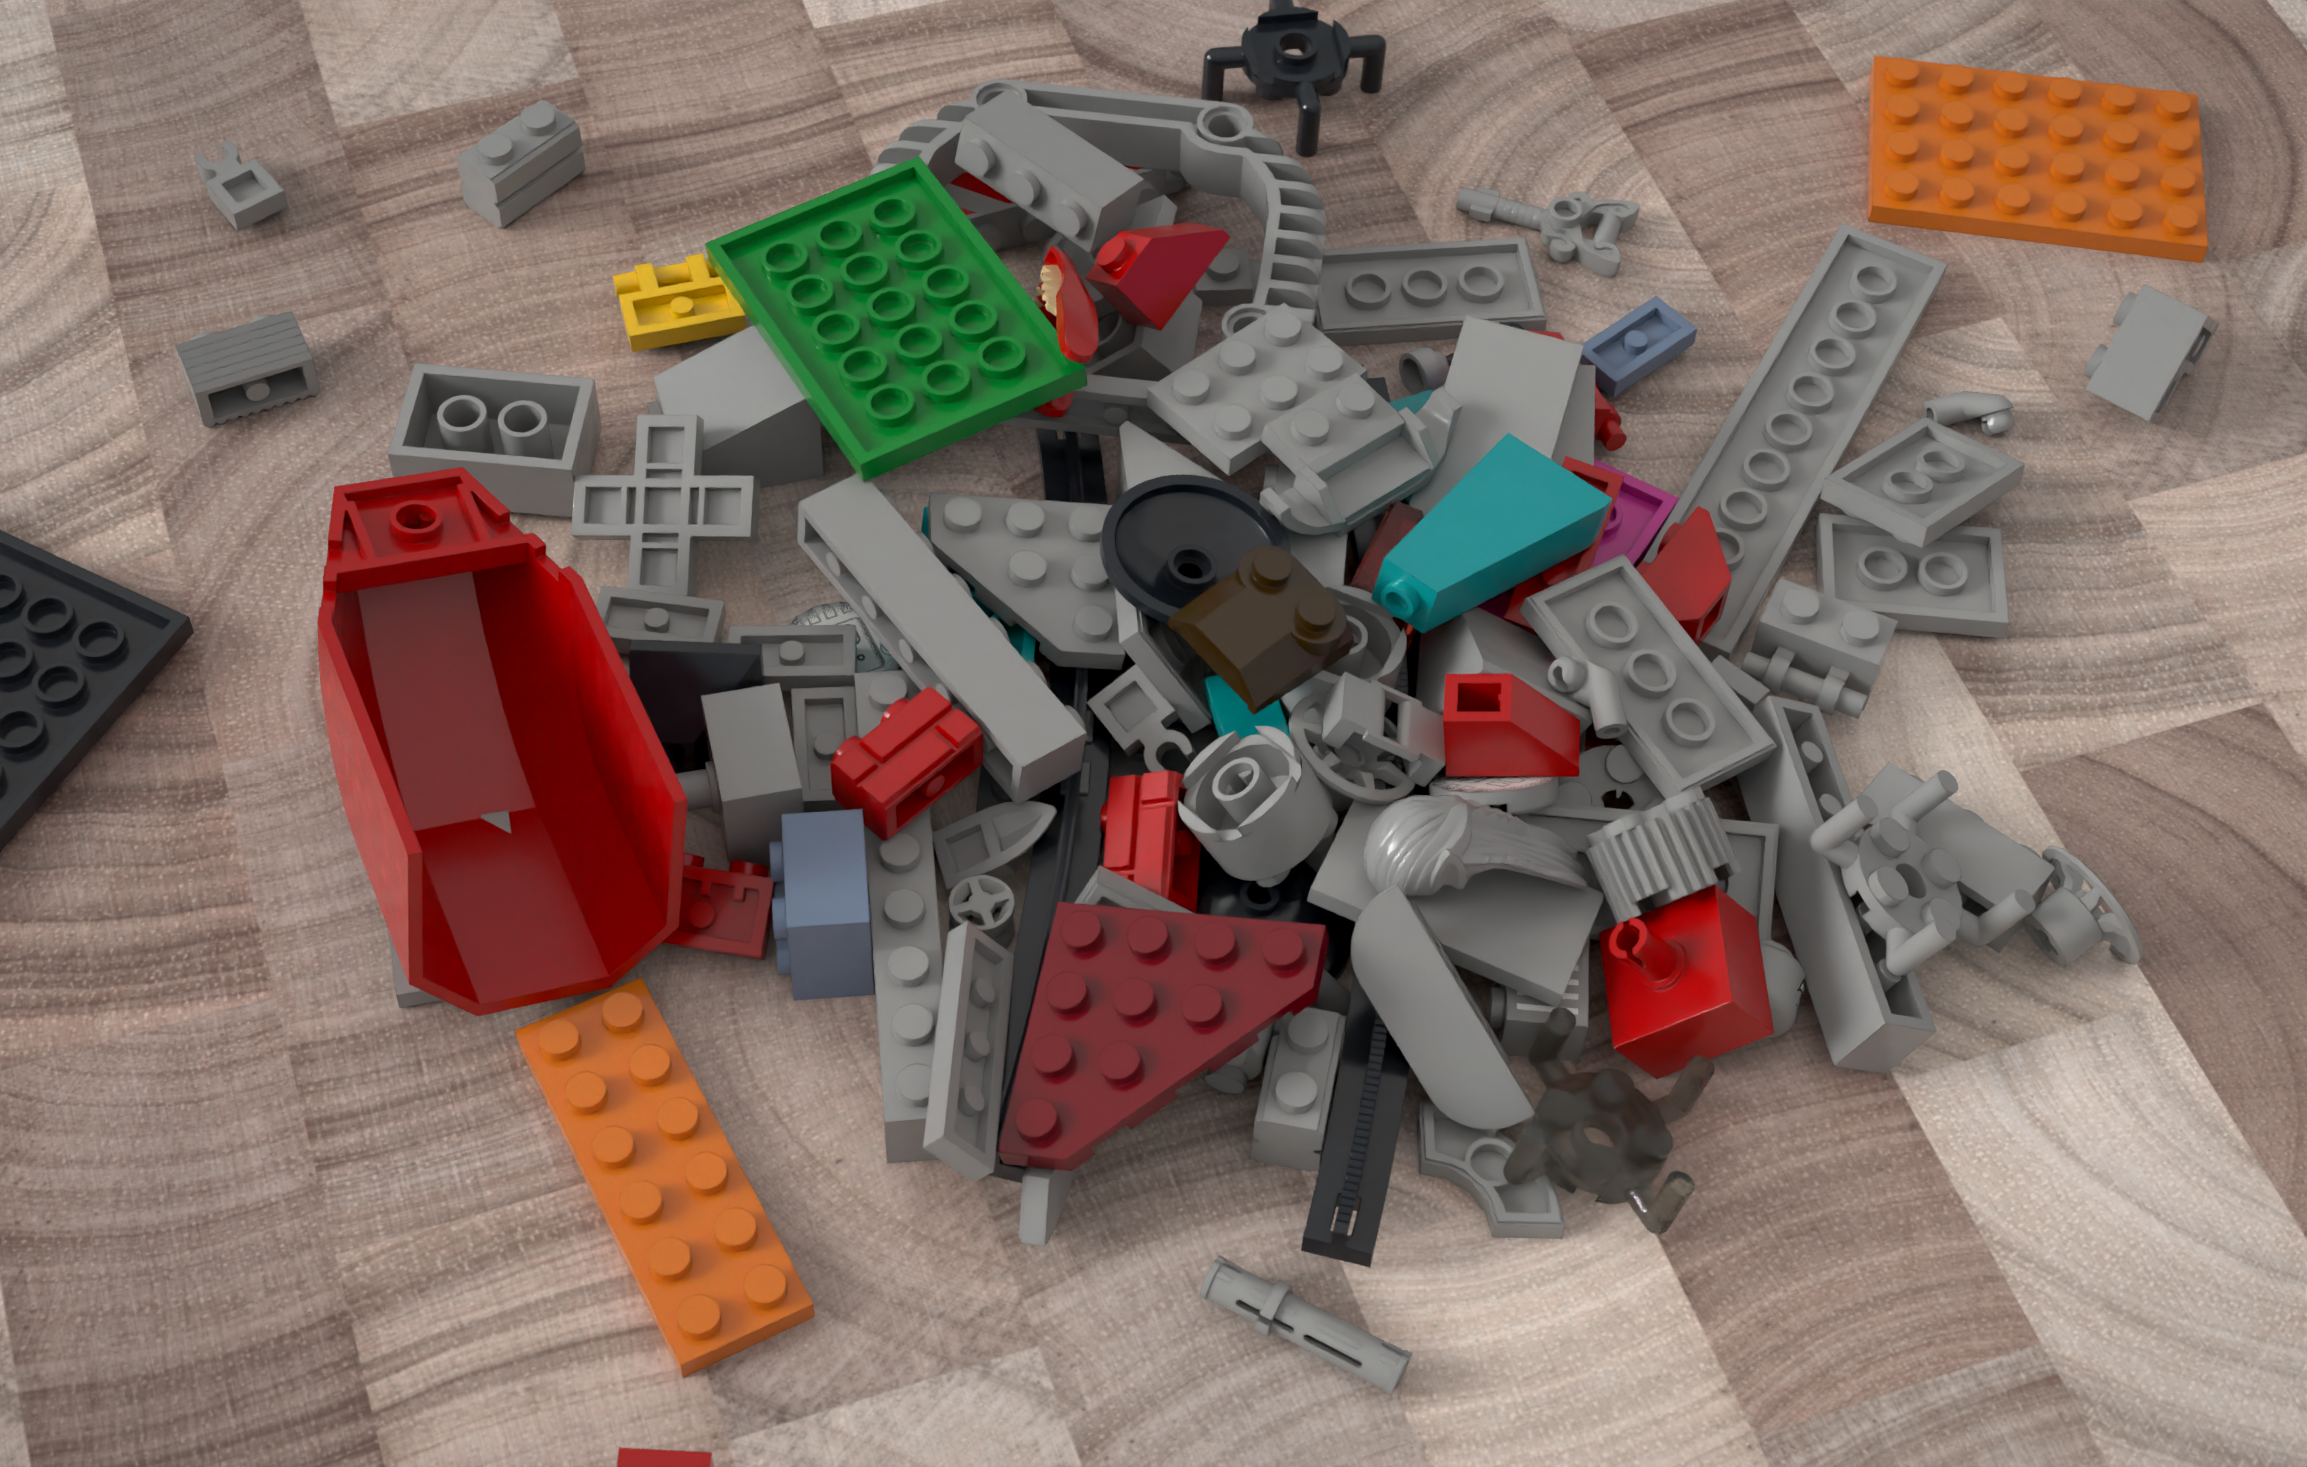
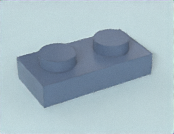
M1655 296L1583 343L1584 348L1580 363L1596 365L1595 380L1598 386L1614 398L1694 345L1698 328L1659 297Z

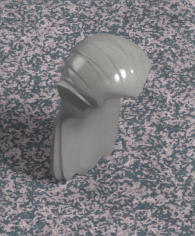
M1414 795L1394 802L1375 820L1364 846V869L1378 894L1397 882L1401 884L1406 896L1432 895L1443 885L1462 889L1474 874L1493 868L1507 869L1579 889H1587V882L1583 880L1585 868L1576 860L1577 851L1559 835L1548 829L1526 824L1517 816L1513 817L1510 813L1502 812L1497 808L1491 809L1488 805H1481L1473 799L1464 800L1458 795Z

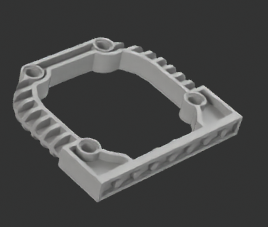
M993 79L977 86L971 94L970 100L959 101L942 107L937 114V120L922 119L908 126L900 134L899 141H894L886 146L878 156L875 167L870 171L869 176L919 156L941 185L945 187L966 171L954 163L964 116L1008 89L1124 166L1180 171L1187 183L1202 192L1218 196L1237 197L1247 203L1262 224L1265 240L1258 285L1253 303L1232 307L1224 314L1221 321L1220 343L1282 303H1286L1311 325H1314L1326 239V216L1321 195L1313 186L1311 177L1304 167L1295 159L1283 156L1281 145L1276 140L1255 130L1252 115L1240 105L1229 102ZM1086 374L1087 385L1074 391L1070 408L1063 417L1053 418L1031 409L999 423L1119 437V427L1128 420L1161 442L1192 445L1147 406V388L1157 383L1156 381ZM1271 450L1266 452L1267 454H1274Z

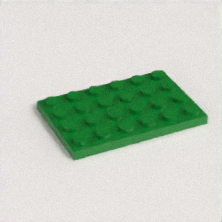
M919 156L705 243L710 264L863 482L1087 385L1086 367L1083 363L1071 361L1062 354L1058 343L1057 330Z

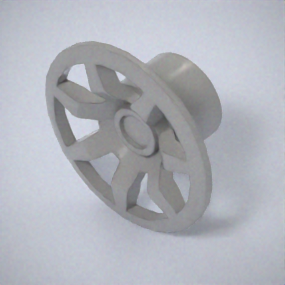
M1310 694L1302 698L1294 706L1289 718L1291 740L1309 763L1315 775L1328 788L1334 811L1349 809L1354 799L1370 804L1394 803L1404 799L1413 790L1416 783L1408 779L1409 761L1402 758L1405 774L1392 762H1377L1383 757L1395 754L1363 741V735L1353 732L1340 749L1322 742L1323 726L1304 721V715L1309 709L1315 708L1323 724L1324 697ZM1384 716V731L1389 736L1386 738L1396 742L1397 727ZM1308 741L1315 744L1313 749L1310 747ZM1374 779H1381L1396 787L1385 790L1375 789Z
M2048 846L2042 852V859L2056 867L2050 880L2055 891L2038 903L2032 913L2023 918L2028 932L2037 945L2052 961L2061 967L2068 966L2100 941H2109L2111 943L2109 949L2127 964L2135 965L2141 961L2144 953L2138 932L2124 907L2111 890L2076 856L2063 848ZM2084 878L2093 887L2087 893L2082 889ZM2105 901L2114 913H2103L2099 906Z

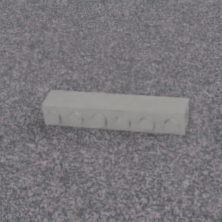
M857 473L799 501L798 544L918 688L923 691L926 687L931 686L951 702L954 710L959 709L980 726L983 732V766L1016 805L1081 771L1087 732L1080 715L1074 708L1068 705L1064 706L1048 688L1047 681L1040 668L1034 662H1026L1011 645L1003 625L996 618L987 617L973 600L966 582L957 574L951 575L936 557L929 539L922 532H915L900 515L895 500L886 490H879L871 480L863 482Z
M1769 695L1751 714L1775 742L1777 747L1769 759L1735 775L1751 822L1779 824L1774 890L1799 964L1805 971L1806 987L1811 996L1834 1066L1886 1074L1937 1031L1915 970L1905 976H1895L1889 972L1886 966L1887 941L1878 935L1862 917L1870 909L1859 891L1850 897L1843 882L1841 867L1816 853L1811 848V834L1853 801L1820 708L1817 705ZM1863 828L1847 840L1853 842L1864 832Z

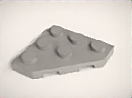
M930 492L927 506L928 539L934 548L936 557L948 571L951 569L955 570L975 587L974 596L1010 627L1018 623L1040 642L1039 651L1057 666L1121 670L1125 650L1119 643L1115 587L1106 574L1100 556L1101 532L1107 513L1112 505Z

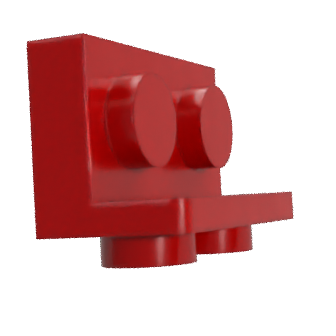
M684 853L679 927L660 944L765 960L773 917L772 898H774V889L777 883L772 882V878H768L769 867L743 861H730L728 871L703 868L704 857Z

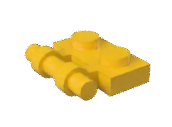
M703 253L685 256V262L653 268L652 263L649 262L634 265V271L612 275L616 297L619 298L621 314L632 352L738 333L746 329V318L743 309L710 264L708 258H704Z

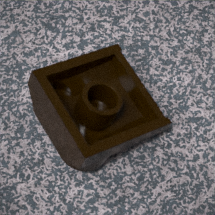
M1271 545L1257 546L1245 552L1235 572L1219 581L1171 616L1167 625L1173 632L1177 631L1248 705L1247 709L1253 715L1348 655L1355 639L1341 603L1291 553Z

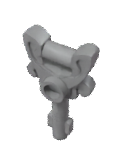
M1479 186L1477 191L1464 187L1460 189L1456 209L1469 212L1468 217L1489 223L1491 218L1528 228L1539 229L1541 231V241L1545 246L1550 247L1549 255L1553 260L1562 263L1569 262L1573 258L1583 267L1608 278L1615 277L1620 268L1621 255L1615 245L1618 234H1622L1635 226L1640 208L1639 204L1625 200L1603 199L1591 201V197L1585 192L1575 191L1570 193L1568 197L1553 199L1549 207L1544 209L1507 198H1500L1499 191ZM1589 225L1598 226L1593 240L1586 239L1582 235V231Z

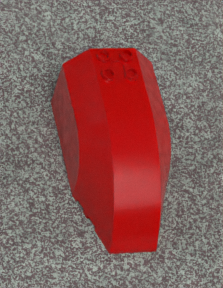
M463 467L334 486L328 533L327 561L323 573L321 607H319L317 621L319 672L324 715L333 764L346 815L409 985L477 1017L611 988L679 927L688 799L583 578L570 566L561 569L546 555V544L535 533H522L510 521V510ZM508 810L511 833L481 818V815Z

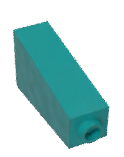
M1507 433L1384 557L1371 599L1384 607L1391 615L1402 619L1424 634L1589 548L1597 540L1613 499L1515 436Z

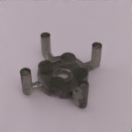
M1555 1008L1548 1016L1528 1055L1531 1066L1545 1084L1547 1090L1536 1106L1533 1122L1526 1125L1503 1167V1175L1512 1185H1522L1547 1175L1556 1185L1572 1194L1576 1188H1579L1588 1193L1598 1195L1595 1202L1605 1204L1628 1202L1649 1232L1663 1234L1670 1228L1695 1187L1693 1179L1688 1174L1682 1171H1674L1669 1174L1657 1195L1651 1188V1185L1664 1167L1673 1147V1137L1666 1128V1125L1684 1118L1690 1113L1715 1072L1714 1065L1704 1056H1693L1688 1061L1670 1093L1652 1101L1635 1088L1633 1080L1627 1073L1619 1069L1604 1068L1598 1073L1580 1072L1570 1074L1558 1056L1576 1025V1017L1566 1008ZM1584 1128H1597L1605 1132L1611 1138L1614 1147L1609 1148L1603 1144L1593 1143L1586 1136Z

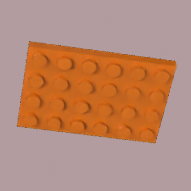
M1874 55L1870 70L1868 222L2202 263L2208 249L2198 94Z

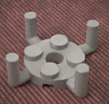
M1940 770L1896 804L1891 811V818H1883L1861 833L1853 842L1847 839L1878 816L1877 805L1866 795H1859L1818 827L1810 836L1811 848L1816 853L1841 867L1843 882L1849 896L1851 897L1859 891L1870 909L1862 917L1878 935L1887 941L1886 966L1889 972L1895 976L1907 975L1953 942L1956 936L1961 937L1972 945L1984 946L2035 910V902L2032 896L2023 889L2015 890L1979 917L1962 908V900L1956 884L1962 876L1958 862L1945 849H1932L1924 840L1917 836V822L1958 791V783L1955 777L1946 770Z

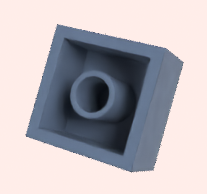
M863 809L781 814L782 841L769 842L772 882H777L774 889V898H772L774 939H776L778 975L792 976L794 1001L875 995Z

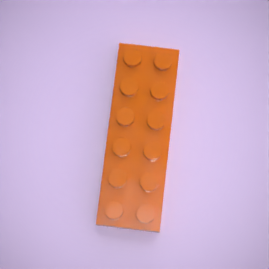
M642 977L515 1030L519 1048L683 1378L815 1317L814 1304Z

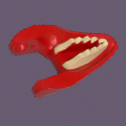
M1050 246L1040 273L1042 282L1038 283L1036 293L1039 296L1036 297L1035 304L1057 330L1058 343L1062 354L1076 363H1087L1093 358L1098 348L1096 305L1068 254L1062 249ZM1074 391L1033 409L1053 418L1063 417L1070 408Z

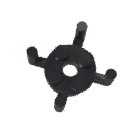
M1269 0V11L1258 16L1257 25L1248 30L1247 26L1242 34L1241 46L1217 47L1206 51L1203 59L1201 100L1222 102L1225 69L1242 68L1247 78L1256 85L1257 94L1263 99L1278 101L1284 97L1296 98L1299 107L1296 152L1303 157H1312L1318 150L1322 110L1318 95L1332 96L1340 91L1342 81L1348 72L1349 60L1353 58H1363L1360 88L1369 94L1379 92L1382 88L1387 44L1385 39L1378 34L1348 36L1342 25L1333 20V26H1330L1318 20V11L1294 7L1293 0ZM1290 49L1300 50L1303 55H1292L1286 53L1285 51Z

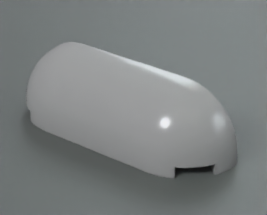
M1399 882L1379 893L1364 908L1355 924L1351 941L1353 969L1359 983L1432 1102L1450 1119L1464 1126L1476 1129L1493 1130L1506 1128L1535 1115L1536 1112L1529 1096L1523 1091L1508 1066L1512 1062L1415 901L1409 902Z

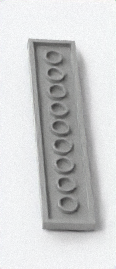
M1843 223L1835 234L1643 561L1652 563L1658 555V547L1663 536L1674 522L1683 525L1697 506L1709 511L1732 577L1722 617L1699 645V649L1710 662L1719 655L1728 661H1731L1821 500L1824 478L1837 471L1939 288L1948 264Z

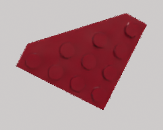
M1058 902L997 1151L1003 1163L1073 1171L1095 1155L1093 1148L1126 1125L1130 1130L1138 1126L1178 1098L1175 1091L1208 1068L1214 1073L1259 1041L1257 1034L1288 1012L1295 1016L1318 999L1329 943L1326 926Z

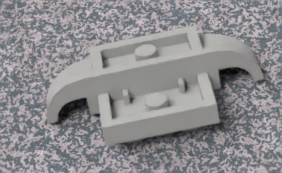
M1354 373L1265 424L1261 441L1296 477L1293 487L1280 494L1275 493L1270 487L1261 491L1259 503L1291 531L1308 535L1333 532L1340 538L1429 484L1432 474L1443 460L1462 405L1441 386L1432 392L1429 400L1416 414H1413L1407 407L1397 412L1357 373Z

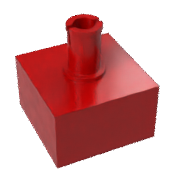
M1715 884L1635 918H1628V921H1622L1616 926L1599 932L1613 1048L1655 1079L1774 1034L1756 918Z

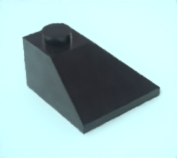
M631 639L629 677L675 774L706 769L705 762H709L701 696L766 685L762 644Z

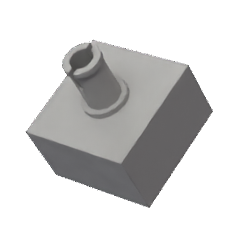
M775 683L701 696L709 762H705L706 769L676 774L688 799L687 811L712 807L714 813H719L729 865L730 861H743L767 866L771 870L769 842L782 841L781 814L804 813L802 785L780 684Z

